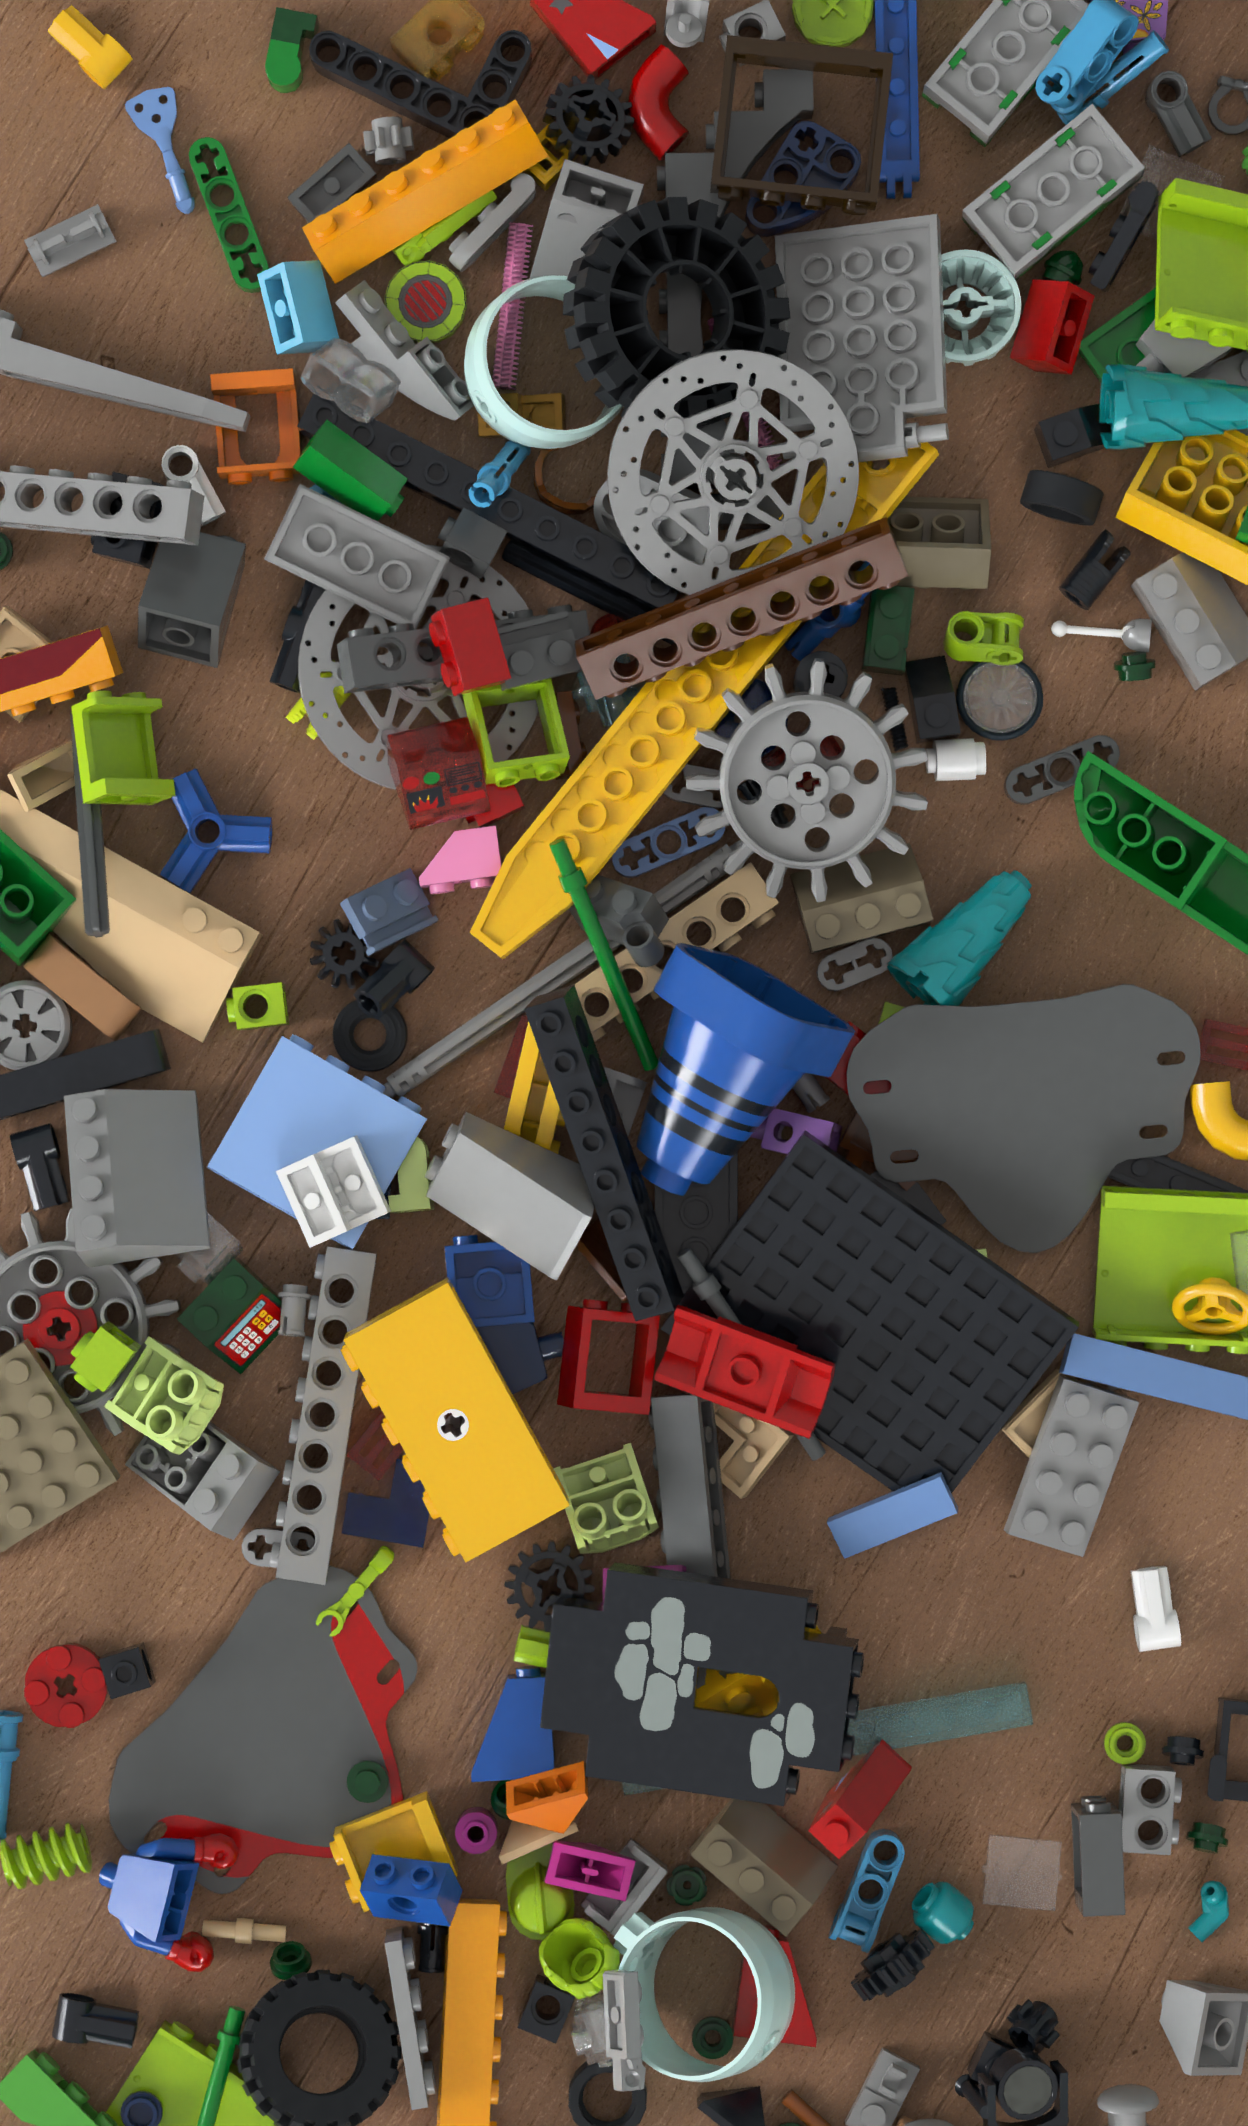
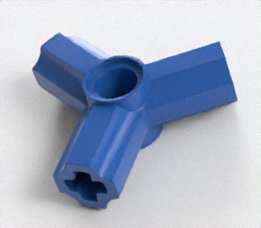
M197 769L173 778L176 796L171 797L188 831L160 873L161 876L191 894L218 851L271 853L272 817L220 815ZM207 821L216 822L220 828L218 838L212 843H203L198 837L200 826Z

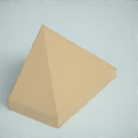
M72 740L17 764L7 774L25 812L38 807L75 786Z
M512 1820L499 1851V1859L502 1864H505L579 1831L577 1824L573 1820L565 1833L562 1834Z

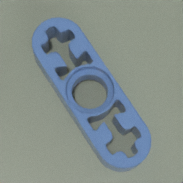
M702 807L625 840L612 856L615 870L624 877L635 878L717 843L722 838L725 827L716 831L714 836L709 838L707 835L699 837L696 834L692 836V839L697 844L688 847L687 836L679 824L688 822V830L695 828V825L700 821V816H711L719 813V811L712 807ZM673 831L679 835L681 846L677 852L664 854L658 849L656 841L662 832ZM650 838L651 850L659 859L658 861L650 863L649 855L638 860L639 868L631 870L629 865L621 866L619 860L624 857L623 850L630 847L633 853L639 852L646 848L641 841Z

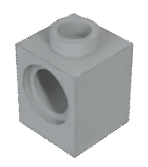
M763 0L724 19L723 34L719 35L724 51H726L727 35L739 36L740 30L748 26L755 27L760 31L762 35L760 39L785 41L786 38L785 32L769 0Z

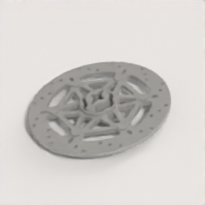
M744 349L718 350L690 357L668 368L648 383L630 404L618 425L613 438L607 469V486L611 510L619 532L627 546L639 562L665 584L688 595L844 534L854 510L859 484V463L853 433L844 413L832 395L813 376L795 364L772 354ZM722 355H725L724 360L720 359ZM738 363L742 364L740 368H737ZM782 365H786L784 370L781 369ZM755 373L754 383L749 385L750 375ZM682 376L686 377L685 381H681ZM667 378V382L664 383L663 379ZM699 378L703 379L701 383H698ZM792 380H796L794 385L791 384ZM727 382H735L738 385L736 398L732 401L685 418L674 410L677 402L704 387ZM766 388L772 389L794 402L810 419L815 429L814 432L802 438L794 434L760 404L763 390ZM832 404V408L829 409L828 405ZM659 409L660 411H662L664 413V417L659 418L654 413V410ZM731 412L721 440L697 428L698 423ZM743 412L749 413V436L747 441L733 438ZM640 416H643V420H638ZM759 418L765 419L786 437L787 441L785 443L758 447ZM625 426H628L627 431L623 430ZM658 429L668 437L659 487L656 492L643 495L640 490L641 460L649 436L653 430ZM685 433H689L710 446L702 457H697L684 441L683 435ZM832 439L831 443L820 446L822 441ZM679 448L693 464L695 471L677 482L669 484L675 450ZM731 449H732L733 452H734V453L729 452V453H725V454H722V455L720 454L721 452H723V451H725V450H731ZM747 451L757 459L754 461L757 472L761 474L759 486L756 485L757 476L755 469L745 457L738 453L745 454ZM795 452L794 458L770 470L766 460L767 456ZM636 457V460L632 462L631 458ZM824 458L826 461L825 493L817 516L812 523H807L799 517V510L808 464L816 459ZM853 461V465L849 466V462ZM720 466H724L727 470L731 469L733 472L738 471L746 487H743L740 483L736 484L734 481L728 482L729 480ZM708 467L711 468L710 477L712 484L723 497L727 498H722L721 502L710 494L713 490L709 480L706 479ZM797 469L792 500L790 504H786L772 487L771 483L791 470ZM626 471V474L622 476L621 472ZM844 477V482H841L840 479ZM693 483H697L700 492L699 497L680 501L671 500L674 494ZM615 487L618 488V491L616 492L613 491V488ZM832 491L835 492L833 496L830 495ZM768 495L783 513L782 519L779 520L757 508V505L764 496ZM745 498L747 499V500H745V501H743V502H740V503H734V502H733V500L738 501V500L745 499ZM708 506V534L705 535L680 515V512L686 509ZM647 507L645 512L635 514L637 509ZM720 512L733 514L731 524L723 541L718 540V514ZM746 513L770 525L767 530L740 540L735 539ZM668 515L706 547L704 562L701 564L695 563L674 551L652 526L653 520ZM637 526L638 530L634 531L633 528ZM806 534L812 539L811 543H806L801 538L802 535ZM779 535H784L792 542L791 548L785 553L764 564L744 569L729 568L730 557L733 552ZM636 544L639 545V548L637 549L634 548ZM665 553H670L668 557L664 556ZM714 567H718L716 578H712ZM672 568H676L675 572H671ZM686 582V585L682 587L681 584Z
M427 545L437 551L441 549V546ZM448 561L440 578L448 583L444 596L432 597L427 607H434V613L443 608L467 603L472 595L477 596L479 599L488 597L492 612L498 620L508 619V613L529 609L516 589L492 567L489 566L482 577L484 582H480L479 577ZM466 577L467 583L464 588H461L462 578ZM497 581L501 582V586L497 585ZM325 590L316 602L306 622L298 656V680L304 708L314 730L324 745L342 764L354 773L370 782L397 791L412 793L441 786L443 792L449 791L452 787L460 788L464 784L468 785L475 782L470 781L447 787L444 769L478 761L476 753L472 749V744L474 743L466 709L460 695L453 696L451 687L448 688L444 685V682L407 686L406 690L403 687L387 688L391 690L384 717L379 715L364 691L354 692V695L377 727L378 733L373 743H368L352 729L340 711L333 693L334 687L343 686L340 662L332 661L331 649L342 620L355 603ZM368 610L370 615L363 628H373L376 626L380 634L389 633L384 617ZM431 617L422 629L429 628L428 623L432 621ZM330 621L334 622V626L329 625ZM309 641L310 646H307L305 642ZM418 644L417 651L420 658L431 662L433 659L431 647L427 645L428 647H420ZM389 650L388 653L377 656L381 664H385L387 667L392 666L393 656ZM315 658L316 663H313L311 659ZM331 672L332 677L322 678L320 673ZM416 691H424L428 697L417 696ZM446 696L451 698L460 719L458 724H455L438 707V701ZM402 699L412 704V709L396 728L392 725L398 700ZM536 700L507 704L499 722L488 734L494 762L506 761L524 741L538 713ZM309 702H313L314 706L310 707ZM423 707H426L444 725V729L411 732L409 731V726ZM512 711L514 716H510L509 712ZM323 713L327 714V718L323 717ZM338 722L342 723L341 727L337 726ZM510 728H513V730H514L513 733H510V731H509ZM453 738L461 749L459 755L430 762L404 760L396 756V750L401 741ZM507 745H509V746L511 747L510 750H507V749H506V746H507ZM383 750L384 756L382 760L377 761L376 757L379 751ZM346 753L347 758H344L342 754ZM360 756L365 758L364 761L360 760ZM478 763L472 765H476V767L472 768V771H475V773L449 778L451 776H448V774L452 773L447 772L467 768L468 766L447 770L448 785L455 784L450 783L452 781H449V779H465L474 776L481 778ZM428 766L432 768L431 772H436L440 775L439 781L432 785L424 782V776L429 773L427 770ZM417 775L419 785L416 788L406 789L403 787V781L406 778ZM398 780L401 782L400 786L396 785Z

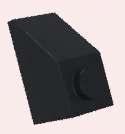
M1100 403L1076 408L1038 422L1034 431L1048 468L1105 448L1101 432L1111 433V424L1100 423Z
M945 655L906 661L905 676L916 744L957 738L961 730L955 693Z

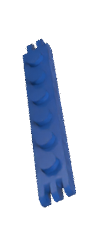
M874 0L875 51L893 53L879 183H886V199H895V182H902L903 199L912 198V182L920 181L916 0Z

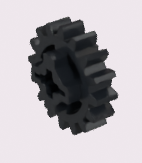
M591 74L588 75L586 83H581L577 76H572L569 87L561 82L557 86L555 95L550 94L546 104L548 109H546L543 116V122L550 124L545 135L547 138L557 137L554 147L556 151L563 148L569 150L568 160L572 161L578 154L582 156L584 165H588L591 157L596 156L600 164H603L609 153L617 157L622 149V145H627L632 134L629 131L634 124V118L627 116L632 105L631 102L621 103L619 101L623 93L621 88L613 92L608 90L610 80L605 79L601 85L595 84L594 76Z
M550 1540L548 1549L542 1550L540 1545L535 1542L533 1543V1554L531 1556L522 1550L518 1553L519 1559L522 1562L520 1566L510 1564L508 1570L516 1575L515 1579L506 1580L505 1587L514 1589L515 1593L507 1598V1603H518L520 1605L515 1613L517 1619L525 1614L530 1616L528 1627L533 1628L538 1621L544 1622L545 1632H550L552 1613H546L550 1605L554 1604L561 1596L588 1600L584 1597V1593L595 1591V1585L585 1583V1578L593 1574L592 1568L581 1569L579 1566L584 1560L585 1556L583 1554H579L574 1558L569 1556L571 1545L566 1544L562 1551H557L555 1541ZM554 1559L550 1567L539 1571L530 1568L533 1563L539 1560ZM567 1566L576 1575L578 1590L567 1584L564 1575ZM559 1569L557 1573V1586L561 1588L560 1592L552 1591L549 1596H546L545 1601L541 1603L543 1586L538 1582L540 1579L547 1581L550 1576H553L555 1570ZM522 1582L532 1587L535 1596L532 1607L523 1595Z
M922 1929L914 1930L908 1936L904 1935L903 1937L900 1933H896L870 1951V1954L861 1962L864 1970L855 1975V1979L851 1981V1986L863 2001L867 1999L870 2001L877 1994L879 1996L884 1994L885 1997H889L916 1979V1975L925 1968L922 1960L931 1954L930 1951L935 1946Z

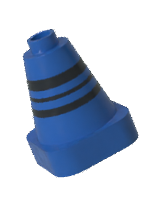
M677 943L654 986V991L665 1001L673 1005L636 1146L648 1157L641 1170V1174L656 1186L670 1193L684 1196L692 1181L701 1184H710L805 1073L831 1077L855 1030L847 1022L776 976L742 958L725 952Z

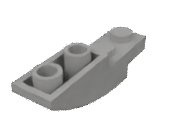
M365 280L335 302L361 335L351 345L383 379L399 392L428 410L454 421L474 406L469 396L466 382L460 379L448 364L441 350L434 346L428 337L415 344L406 328L395 319L383 304L380 295Z

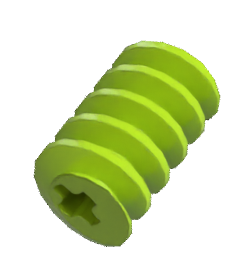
M65 1823L64 1836L59 1837L54 1827H49L48 1840L43 1841L37 1831H33L32 1844L30 1845L26 1844L21 1835H17L16 1847L14 1849L10 1848L5 1839L0 1840V1856L4 1875L8 1885L11 1886L13 1881L18 1889L26 1888L28 1877L34 1885H41L44 1872L50 1881H57L60 1868L67 1877H73L76 1872V1863L83 1873H89L92 1869L90 1846L82 1824L80 1832L76 1833L70 1823Z

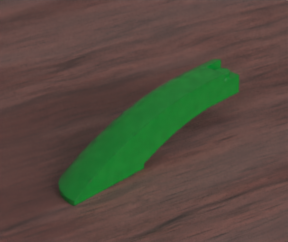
M1087 751L1077 773L1074 802L1080 829L1093 850L1111 866L1248 955V854Z

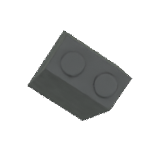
M200 532L198 546L159 542L138 605V648L218 668L245 566L246 544L238 542L229 536H214Z

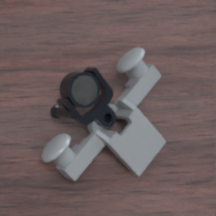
M1015 2048L1004 2052L994 2061L989 2070V2076L986 2072L978 2073V2081L970 2078L969 2074L960 2076L955 2083L956 2093L961 2097H965L983 2118V2126H1067L1069 2122L1067 2070L1058 2060L1049 2061V2067L1038 2053L1027 2048ZM1136 2084L1117 2085L1107 2088L1097 2098L1098 2108L1108 2113V2126H1149L1146 2123V2112L1156 2108L1159 2104L1157 2093L1154 2090ZM996 2101L1009 2116L1027 2121H997ZM1055 2102L1053 2109L1050 2110L1048 2113L1044 2114L1046 2111H1048V2110L1051 2108V2106H1052L1053 2103ZM932 2118L915 2120L906 2123L904 2126L954 2125L945 2120Z

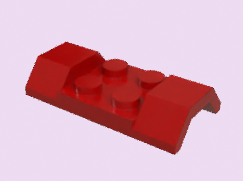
M677 1305L674 1312L675 1322L654 1380L810 1439L823 1410L834 1377L835 1363L800 1351L795 1344L721 1316L716 1319Z

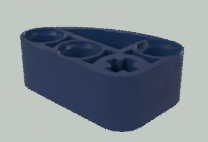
M802 121L791 129L761 181L775 182L774 176L778 172L789 171L796 178L797 182L794 185L849 190L857 179L861 165V155L858 149L851 143L817 123ZM806 136L812 138L814 150L808 147L806 152L800 150L798 138L804 141ZM843 156L851 161L853 168L847 173H838L832 169L830 162L833 158ZM751 197L746 208L745 220L749 231L754 235L758 234L760 237H769L802 227L822 216L833 206L826 205L825 210L813 211L801 208L800 202L784 201L783 206H768L759 203L760 198ZM760 206H767L774 211L776 218L769 223H760L754 218L753 211Z

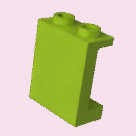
M103 690L88 693L86 700L71 706L83 804L154 805L176 796L174 779H159L151 713L163 707L162 699L146 698V693L132 692L121 697H112L111 691Z

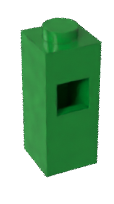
M328 420L322 424L309 440L293 465L295 470L339 502L376 521L384 514L392 517L405 498L399 492L408 478Z

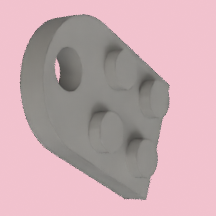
M640 469L641 494L647 495L656 492L659 487L660 476L648 470ZM626 471L621 472L622 476L626 474ZM606 480L598 490L594 500L595 521L601 533L627 545L619 532L608 502ZM617 487L613 488V491H614V492L618 491V488H617ZM685 488L674 494L671 500H686L697 498L700 495ZM708 506L686 509L680 512V515L705 535L708 534ZM647 507L637 509L635 514L645 512ZM720 512L718 514V527L720 525L724 512ZM668 515L653 520L652 526L674 551L695 563L701 564L704 562L706 547ZM634 527L633 530L637 531L638 527ZM636 544V545L634 546V548H635V549L639 548V545ZM667 552L664 556L668 557L670 553Z

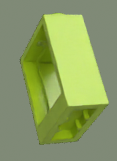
M552 679L502 691L501 685H496L462 694L477 761L480 763L483 785L496 783L498 787H507L518 783L522 779L536 778L538 781H548L564 773L570 755ZM536 700L549 754L494 762L482 707Z

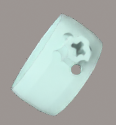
M539 276L526 279L511 286L482 311L474 323L467 340L464 375L473 405L484 421L497 433L508 440L528 447L555 449L582 442L609 424L624 407L621 404L611 408L605 405L598 418L592 424L570 430L549 429L531 423L513 411L500 396L492 381L487 363V339L490 327L499 309L508 302L524 297L540 296L563 301L564 294L575 289V284L567 280L568 276Z
M702 1907L673 1913L656 1922H653L643 1912H637L626 1923L622 1924L614 1937L616 1941L613 1946L623 1955L618 1970L638 1972V1981L642 1988V1999L639 2003L640 2024L644 2031L641 2059L646 2064L672 2078L692 2082H710L737 2075L755 2067L777 2047L783 2039L792 2019L795 2004V1984L792 1968L784 1949L765 1926L745 1914L719 1907ZM689 1921L711 1926L733 1941L745 1956L755 1979L758 2006L754 2029L740 2054L726 2066L705 2063L685 2052L668 2034L657 2010L654 1978L658 1959L671 1936Z

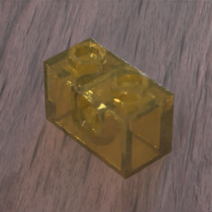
M430 0L390 38L391 49L411 70L429 79L434 77L436 80H439L453 67L454 62L452 59L461 50L464 49L466 52H469L482 40L484 34L481 31L485 29L484 18L467 0ZM439 28L446 29L452 34L451 39L442 45L434 44L429 39L430 34Z

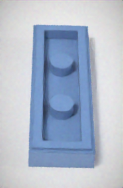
M942 1472L831 1516L828 1518L827 1524L845 1559L957 1514L958 1506Z

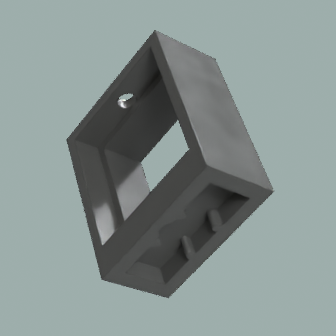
M1105 1796L1081 1797V1803L1071 1804L1075 1904L1083 1917L1125 1915L1121 1812L1113 1802H1106Z

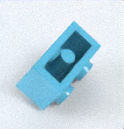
M320 260L282 262L257 274L277 355L313 353L340 340Z

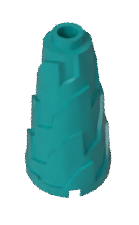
M1111 364L1105 367L1107 373H1103L1099 418L1100 423L1111 424V433L1101 432L1102 442L1106 449L1146 447V443L1184 440L1183 437L1224 434L1226 430L1248 428L1247 386L1226 384V380L1182 377L1181 374L1148 371L1147 367Z
M1013 870L1010 874L1003 871L999 875L993 876L964 903H958L933 928L929 926L903 951L897 953L887 963V969L913 999L918 996L925 1002L923 1005L960 1006L981 978V971L1003 945L1001 941L1025 911V905L1031 899V894L1028 891L1032 887L1031 883L1016 870Z

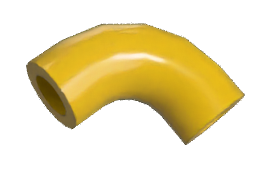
M1230 1081L1191 1085L1189 1089L1191 1107L1198 1130L1216 1150L1233 1159L1248 1161V1120L1239 1116L1234 1110Z

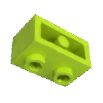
M108 1321L100 1326L95 1334L91 1331L87 1334L85 1333L70 1354L76 1358L70 1366L77 1372L74 1379L93 1393L96 1389L105 1392L113 1385L142 1346Z

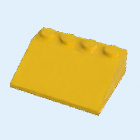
M1226 430L1224 434L1183 437L1184 440L1154 442L1126 491L1115 518L1248 585V544L1235 539L1248 506V436L1237 430Z

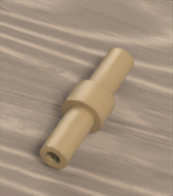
M237 1918L236 1922L203 1920L202 1936L231 1938L235 1939V1943L252 1944L253 1940L286 1942V1925L254 1923V1919Z

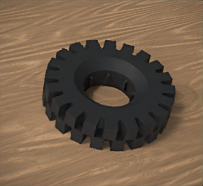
M667 197L657 203L655 200L636 206L602 225L604 229L592 234L580 250L585 253V256L572 263L567 280L575 284V289L565 293L563 297V315L574 316L575 325L564 329L569 350L582 349L585 358L575 363V366L583 380L587 382L597 378L601 386L595 392V395L608 408L619 404L624 406L621 414L622 418L630 404L648 383L673 365L693 357L690 352L678 354L662 344V340H658L649 324L648 310H646L647 295L649 289L657 284L655 278L661 272L669 271L670 276L681 273L690 277L698 283L697 286L702 288L709 298L713 310L712 317H714L713 332L710 340L704 342L705 349L700 354L725 349L753 350L775 356L786 353L790 333L778 328L780 322L790 319L789 298H776L773 289L785 283L779 266L775 264L765 268L761 258L770 251L758 234L745 239L742 233L747 223L734 213L729 212L718 217L719 205L699 199L688 205L687 197ZM722 355L720 359L724 360L725 355ZM741 363L737 364V368L742 366ZM755 373L750 375L749 385H753ZM682 376L681 381H685L686 377ZM664 378L663 382H667L668 379ZM699 378L698 383H701L703 379ZM727 382L704 387L677 402L674 410L685 418L732 401L736 398L738 385L735 382ZM659 409L654 410V413L659 418L664 417V413L662 411H660ZM731 412L698 423L697 428L700 429L731 416ZM640 416L638 420H643V416Z

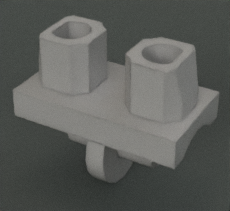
M667 0L663 35L667 36L668 40L678 47L688 48L697 42L704 43L710 0Z

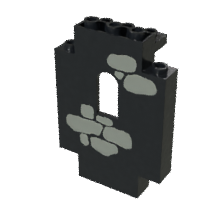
M615 1562L607 1570L604 1602L561 1596L553 1604L540 1728L589 1735L585 1777L785 1806L790 1798V1794L796 1795L798 1791L800 1769H793V1766L840 1772L845 1760H852L855 1736L848 1735L849 1720L856 1719L858 1714L860 1695L853 1693L854 1677L861 1678L864 1652H857L859 1639L848 1638L847 1628L831 1626L826 1634L809 1632V1628H816L819 1613V1604L812 1603L813 1590ZM699 1667L756 1675L769 1679L775 1684L779 1692L777 1708L766 1716H754L695 1707Z

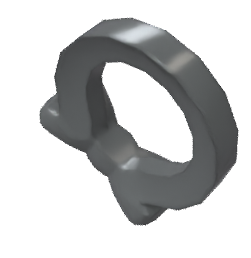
M1220 76L1217 80V86L1220 88L1213 94L1209 102L1208 117L1212 126L1217 131L1225 135H1238L1248 130V116L1239 125H1227L1219 119L1217 105L1219 100L1232 89L1243 92V96L1248 104V82Z

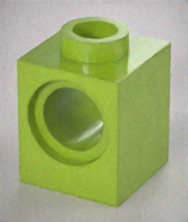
M282 982L232 988L233 997L226 998L229 1023L236 1022L237 1030L289 1025L285 984ZM255 995L263 996L268 1003L266 1014L258 1019L251 1018L246 1012L247 1001Z

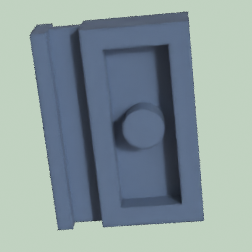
M411 868L356 893L340 903L359 940L363 939L368 948L366 950L368 956L439 921L436 915L432 916L428 908L430 903Z

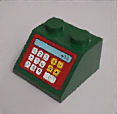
M237 1257L220 1272L177 1320L204 1346L241 1375L278 1336L282 1298H279L262 1279Z

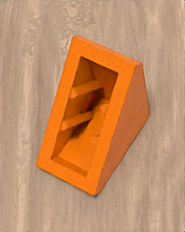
M581 1761L506 1782V1811L508 1818L513 1821L564 1834L588 1800V1779L585 1777L586 1763Z

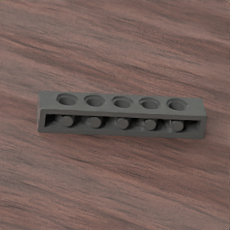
M572 605L551 607L547 609L548 614L533 616L531 609L519 610L508 613V619L495 620L497 628L568 611L569 617L567 618L570 629H573L575 639L578 640L590 635L586 610L572 611ZM405 623L388 627L389 633L374 634L373 628L349 631V637L337 644L344 694L444 682L441 674V664L444 661L440 647H436L432 642L429 628L414 630L413 623ZM419 642L426 643L431 647L433 651L431 662H426L420 658L417 651ZM379 647H384L392 653L393 664L391 667L384 666L378 660L377 650Z

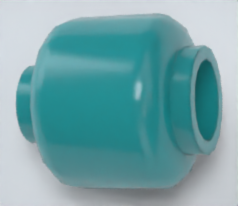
M945 1881L935 1884L928 1883L918 1891L912 1901L915 1925L938 1943L948 1944L956 1939L960 1941L973 1928L974 1906L972 1901L950 1883Z

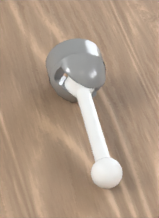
M1139 618L1131 620L1125 624L1123 629L1071 626L1059 620L1052 624L1051 631L1057 637H1062L1066 633L1118 637L1131 650L1149 652L1152 619Z

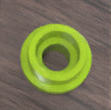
M1121 1722L1113 1725L1107 1731L1104 1738V1748L1107 1755L1116 1763L1131 1764L1142 1757L1146 1748V1740L1143 1732L1136 1725ZM1127 1735L1131 1737L1132 1744L1129 1749L1120 1750L1117 1747V1741L1121 1736Z

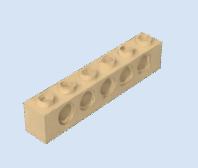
M750 862L669 918L658 938L663 946L670 947L673 950L677 943L693 945L687 938V929L694 923H702L709 928L711 937L705 945L697 947L711 950L718 947L721 952H725L742 940L738 932L751 923L755 929H758L773 919L776 914L772 909L779 902L776 898L767 896L766 883ZM735 899L741 902L745 911L744 917L737 922L725 920L721 914V905L725 901ZM627 949L614 956L621 974L626 970H635L642 976L643 985L640 990L630 993L638 1012L640 1009L636 1003L649 994L653 1000L660 997L654 991V986L663 969L658 968L656 965L640 967L635 963ZM601 967L574 984L594 1042L606 1034L602 1027L615 1018L620 1024L624 1022ZM595 993L604 995L609 1002L607 1012L600 1017L589 1015L584 1008L587 997Z

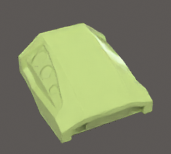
M148 1336L144 1342L147 1346L114 1399L112 1401L108 1400L104 1407L170 1452L180 1455L198 1441L219 1408L224 1384L198 1369L161 1342Z
M631 1443L623 1445L624 1448L616 1452L568 1468L561 1469L560 1466L553 1468L569 1498L570 1506L565 1508L580 1554L603 1553L642 1540L659 1528Z

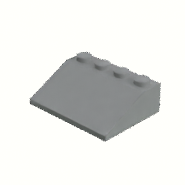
M102 1089L65 1095L64 1105L75 1249L86 1266L90 1268L211 1248L197 1092L195 1090Z

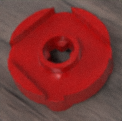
M75 1643L56 1645L42 1651L32 1661L25 1676L24 1697L34 1714L47 1724L67 1728L77 1727L92 1719L103 1707L108 1695V1688L99 1663L100 1658L89 1648ZM70 1674L75 1678L73 1685L77 1688V1692L75 1695L68 1692L65 1696H62L58 1693L59 1686L55 1683L57 1677L65 1679Z

